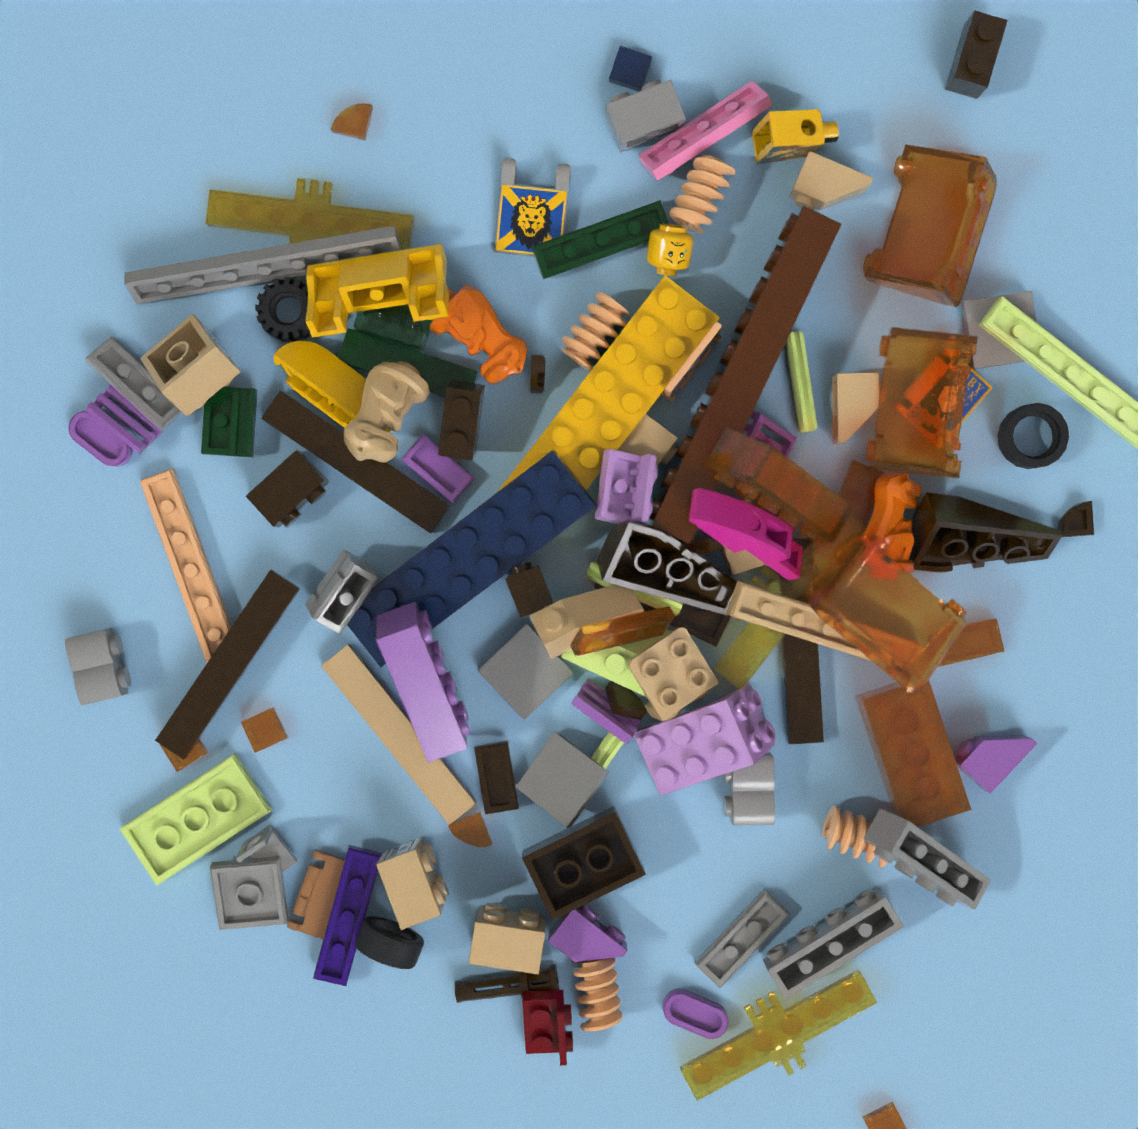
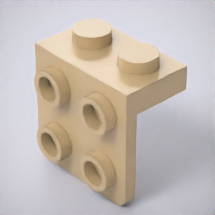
M682 627L674 629L631 658L628 662L629 670L649 700L644 705L651 717L660 721H668L682 712L683 707L692 701L695 702L702 699L710 692L712 687L719 683L689 632Z

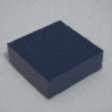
M620 46L609 82L638 92L642 91L652 56Z

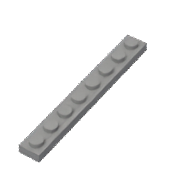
M395 226L381 227L125 272L124 284L138 305L271 282L277 278L282 280L284 277L305 276L308 265L403 250Z

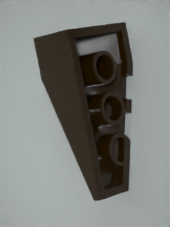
M627 519L609 531L597 558L601 578L604 582L728 616L726 612L737 581L661 528Z

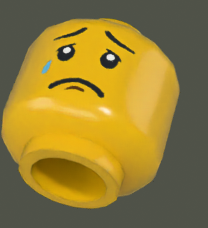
M661 223L659 229H654L650 232L646 260L650 265L657 267V274L676 276L677 270H684L690 266L694 239L689 233H686L687 227Z

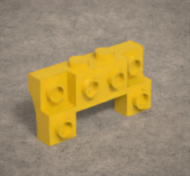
M436 244L308 265L306 274L308 305L305 322L312 338L345 333L348 313L408 304L414 322L448 317L447 258L443 245Z

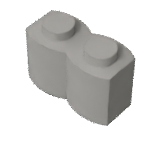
M108 628L65 639L67 656L73 671L74 684L81 705L128 694V687L131 686V677L127 667H123L120 661L119 654L123 652V644L119 634H114L113 629Z
M767 752L755 764L723 774L724 783L730 784L729 796H724L723 800L724 816L730 817L733 825H774L775 823L774 757L770 752Z

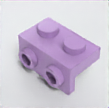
M614 449L604 450L594 519L621 524L627 519L644 524L648 522L653 511V501L651 500L652 487L658 474L657 466H655L656 455L646 454L638 456Z

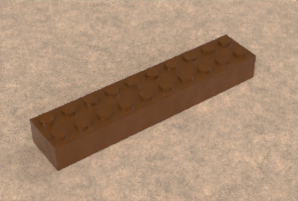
M805 206L802 207L798 215L791 213L789 219L785 222L778 237L779 240L783 241L782 246H775L763 270L769 273L766 278L761 276L759 282H757L748 300L754 303L751 310L746 308L735 327L734 332L739 334L737 341L731 339L719 363L725 365L722 372L716 371L704 394L710 396L706 405L701 403L698 406L690 422V425L694 426L695 429L691 436L686 434L678 447L675 456L679 457L680 461L676 468L671 466L668 469L661 483V487L666 490L661 499L656 498L653 500V511L649 518L651 520L649 525L661 528L681 543H691L698 528L689 521L693 490L701 488L715 492L842 225L841 223Z

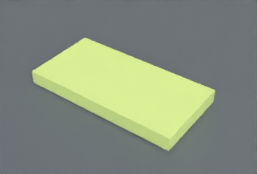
M235 753L121 827L120 830L157 886L273 809Z

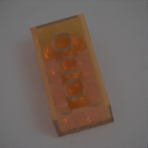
M728 427L724 430L705 462V465L716 472L713 477L714 479L729 488L735 485L737 489L735 493L751 503H754L755 500L758 501L756 507L773 516L778 515V519L792 527L793 532H795L797 527L800 528V534L816 543L821 538L833 544L854 510L853 506L773 446Z
M916 675L855 695L894 815L920 827L971 810L928 677Z

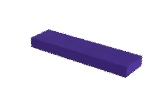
M349 845L313 979L342 986L347 985L357 949L355 947V939L366 916L378 872L376 863L382 855L381 852Z

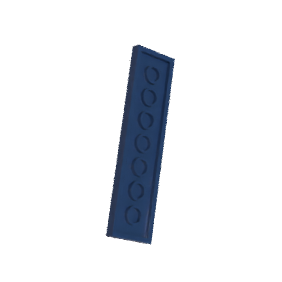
M553 449L375 585L347 626L377 664L382 667L386 662L376 640L377 615L416 601L420 612L427 611L432 627L435 628L511 571L510 569L519 565L595 508L596 502L556 450Z

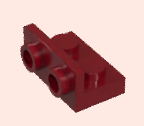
M564 990L522 991L526 1054L559 1053L560 1066L567 1065V1052H573V1032L566 1031V1026L572 1025L571 1004H564Z

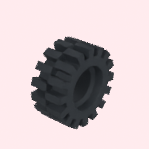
M284 277V280L274 279L272 280L273 284L270 286L266 284L263 287L265 289L264 293H259L257 296L259 304H255V311L258 312L256 317L258 322L262 324V328L271 336L283 342L299 341L300 338H308L310 331L305 322L308 305L307 285L298 279L292 280L290 277ZM287 297L297 299L301 305L299 318L291 323L281 322L276 315L277 304Z

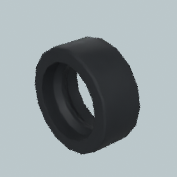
M1041 403L1020 406L1009 412L1000 424L997 435L999 449L1005 459L1016 467L1034 469L1049 466L1059 460L1067 449L1069 440L1068 424L1062 414L1052 406ZM1026 417H1040L1049 424L1052 430V444L1040 456L1024 455L1014 444L1013 434L1015 427L1019 421Z
M368 916L363 919L355 939V947L362 954L381 964L399 969H412L415 967L424 945L423 937L411 928L401 930L398 922L377 916Z

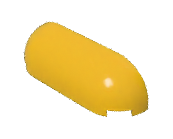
M290 342L275 352L273 356L275 365L281 364L289 376L285 382L298 394L344 428L357 417L361 408L366 378L329 350L314 342ZM386 428L385 431L390 432L391 429Z

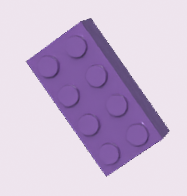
M415 601L377 615L376 640L429 763L467 749L466 735L471 734V730L467 721L469 720V715L463 700L458 701L455 692L457 686L451 671L446 672L443 662L445 656L439 641L434 642L431 633L433 627L426 610L420 612Z

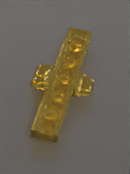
M297 178L294 200L209 190L205 224L211 227L290 236L289 244L311 239L395 226L403 250L410 249L414 224L413 215L331 205L332 182H324L323 194L321 195L318 194L319 180H311L309 193H305L306 180Z
M839 506L803 551L800 578L789 581L779 573H774L763 565L759 571L770 580L765 583L755 576L751 582L759 588L832 611V608L815 595L867 527ZM748 622L713 667V670L736 688L742 690L785 633Z
M859 969L785 1010L774 991L768 993V998L773 1005L769 1009L762 997L755 1000L762 1013L756 1015L755 1010L750 1004L744 1006L753 1024L752 1028L680 1066V1070L696 1100L702 1099L771 1060L776 1067L782 1064L788 1076L795 1073L789 1062L792 1058H795L800 1069L806 1067L801 1056L806 1051L803 1043L877 1003Z

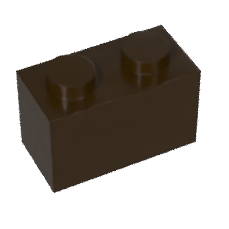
M974 10L963 26L945 90L975 99L979 98L989 85L1008 20Z
M456 380L450 381L446 387L438 455L473 460L477 450L485 385Z
M296 450L250 491L246 498L273 527L280 528L284 525L287 528L301 516V513L298 511L307 502L311 505L314 504L327 492L324 487L329 481L303 452Z
M527 562L510 569L512 576L505 579L520 618L554 603L540 565L533 568L531 562Z

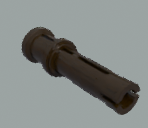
M551 964L548 969H540L539 974L518 971V974L455 981L457 1003L521 995L522 998V991L559 990L556 964ZM542 980H547V981H548V982H542V983H534V981H542ZM517 983H519V986H511V985H510V984H517ZM503 986L502 988L476 990V988Z

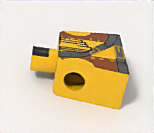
M818 109L769 112L752 130L756 164L806 158L809 151L817 152L824 143L837 142L839 136L837 122H822L821 112Z

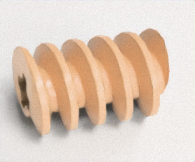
M702 155V157L694 159L692 165L695 170L688 172L687 179L689 182L683 183L681 187L684 195L676 197L675 203L678 207L671 208L669 212L670 217L677 224L704 234V231L700 228V224H712V220L705 215L706 212L717 213L718 208L711 202L712 199L723 200L724 195L717 188H729L730 183L723 178L724 174L734 176L736 173L727 163L708 155Z
M601 292L595 295L599 305L593 303L587 305V310L591 316L580 314L578 317L583 327L572 325L570 331L574 338L563 336L562 342L566 349L560 348L573 361L589 371L593 369L589 358L600 360L601 355L597 348L608 349L610 345L605 337L617 338L618 334L614 326L625 327L627 324L622 315H630L618 302Z
M833 805L828 811L821 832V837L827 838V849L831 850L836 842H839L841 854H845L851 846L853 847V858L855 859L860 856L862 851L866 852L867 863H871L876 856L873 854L875 847L863 839L874 819L872 818L866 823L865 816L861 814L856 815L853 819V813L850 810L846 809L840 814L839 807ZM879 858V867L883 868L887 862Z
M615 958L574 962L572 960L573 963L582 964L581 968L573 971V975L584 977L583 981L575 984V989L586 992V994L577 997L579 1004H587L586 1008L579 1010V1016L589 1018V1021L581 1023V1030L599 1031L618 1024L623 1016L622 1012L618 1009L621 1000L616 996L619 992V986L614 982L617 979V972L612 969L616 964Z

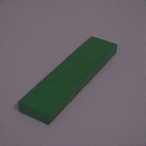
M661 200L539 243L531 248L544 280L649 242V235L652 230L659 229L661 223H669Z
M349 328L338 356L347 365L370 372L373 367L382 362L396 363L403 361L409 363L419 371L420 376L427 382L430 393L445 397L446 387L451 380L475 383L478 374L475 370Z

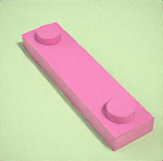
M750 81L639 154L638 157L642 165L657 181L673 173L675 169L773 106L769 94L754 81Z

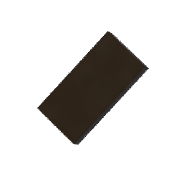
M508 741L474 746L485 815L519 809Z

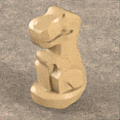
M403 361L396 363L382 362L370 370L363 389L360 411L357 417L344 428V442L357 460L373 459L384 463L391 461L397 454L398 440L395 435L385 431V429L390 428L394 432L400 431L403 425L402 419L408 413L412 404L423 403L430 393L427 382L420 376L419 371L414 366Z

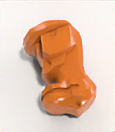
M465 284L456 294L449 288L448 317L434 319L429 329L435 335L447 332L456 341L466 345L468 354L471 356H476L480 351L486 352L489 357L480 366V373L489 384H496L505 380L510 375L520 374L523 371L527 357L526 343L505 330L491 304L480 290L472 285Z
M895 471L883 474L877 478L875 483L874 511L857 554L859 565L870 568L869 577L897 580L898 572H914V563L909 559L915 541L913 533L910 532L913 522L910 519L904 518L905 509H915L918 507L919 502L917 500L921 498L922 487L911 481L906 472Z

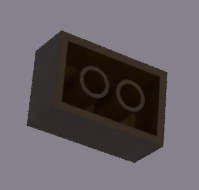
M615 806L534 844L522 852V860L552 920L646 875L644 865Z

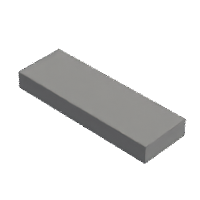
M112 336L86 357V363L161 432L182 414L162 394L148 370Z
M763 889L694 962L695 965L721 988L785 921L790 913Z

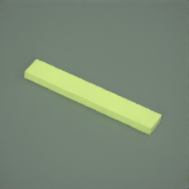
M998 297L978 325L1132 446L1138 448V402L1005 297Z

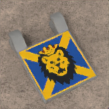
M505 158L502 161L494 252L535 257L532 246L564 235L571 167L568 164H558L555 188L515 184L516 160Z

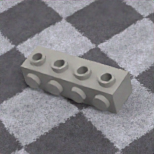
M881 808L863 838L875 847L873 854L892 864L893 860L896 861L894 866L896 870L910 878L916 875L915 883L933 893L935 889L938 890L935 896L953 907L956 902H959L975 910L991 881L987 876L910 821Z
M878 888L874 891L869 889L855 897V903L845 909L842 907L834 909L825 916L826 921L816 927L813 925L805 927L796 934L797 939L787 945L784 943L778 944L767 952L768 957L764 958L763 962L786 1000L904 927L891 904Z

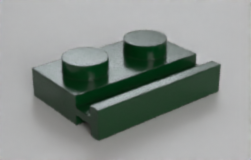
M222 387L204 404L201 454L253 458L257 389Z

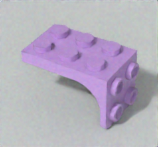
M749 683L741 685L730 694L709 704L677 715L668 721H660L634 732V737L660 796L753 765L775 745L776 736L774 728L763 714L761 709L762 701L758 692L753 690Z

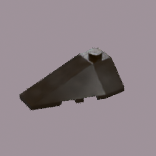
M926 492L913 516L911 532L915 541L909 559L914 563V570L949 572L953 571V566L971 564L973 568L984 567L985 562L1004 560L1006 564L1044 560L1049 558L1063 535L1061 530L960 496Z

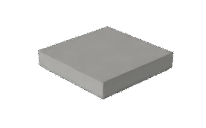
M1032 290L968 300L961 303L970 364L973 370L1025 362L978 324L998 297L1001 296L1005 297L1036 322Z
M528 624L520 629L477 670L524 720L574 673L559 656L553 659L550 658L539 635Z
M554 731L516 785V788L565 827L571 828L609 774V771Z
M280 856L244 859L240 863L237 860L212 862L210 871L219 930L287 924L289 917Z

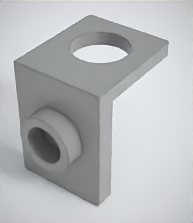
M271 825L245 841L236 857V860L240 863L249 856L251 858L280 856L282 872L297 862L295 855Z

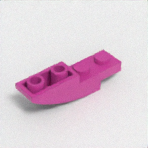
M701 488L693 490L689 521L732 552L736 553L747 550L787 580L800 578L803 547L792 540V527L770 513L739 499Z

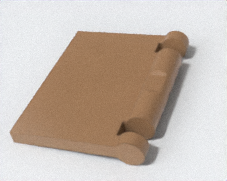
M315 849L312 857L325 861L324 867L322 868L312 863L309 864L292 910L293 914L305 917L304 922L301 923L297 920L289 919L287 927L291 930L323 939L345 859Z

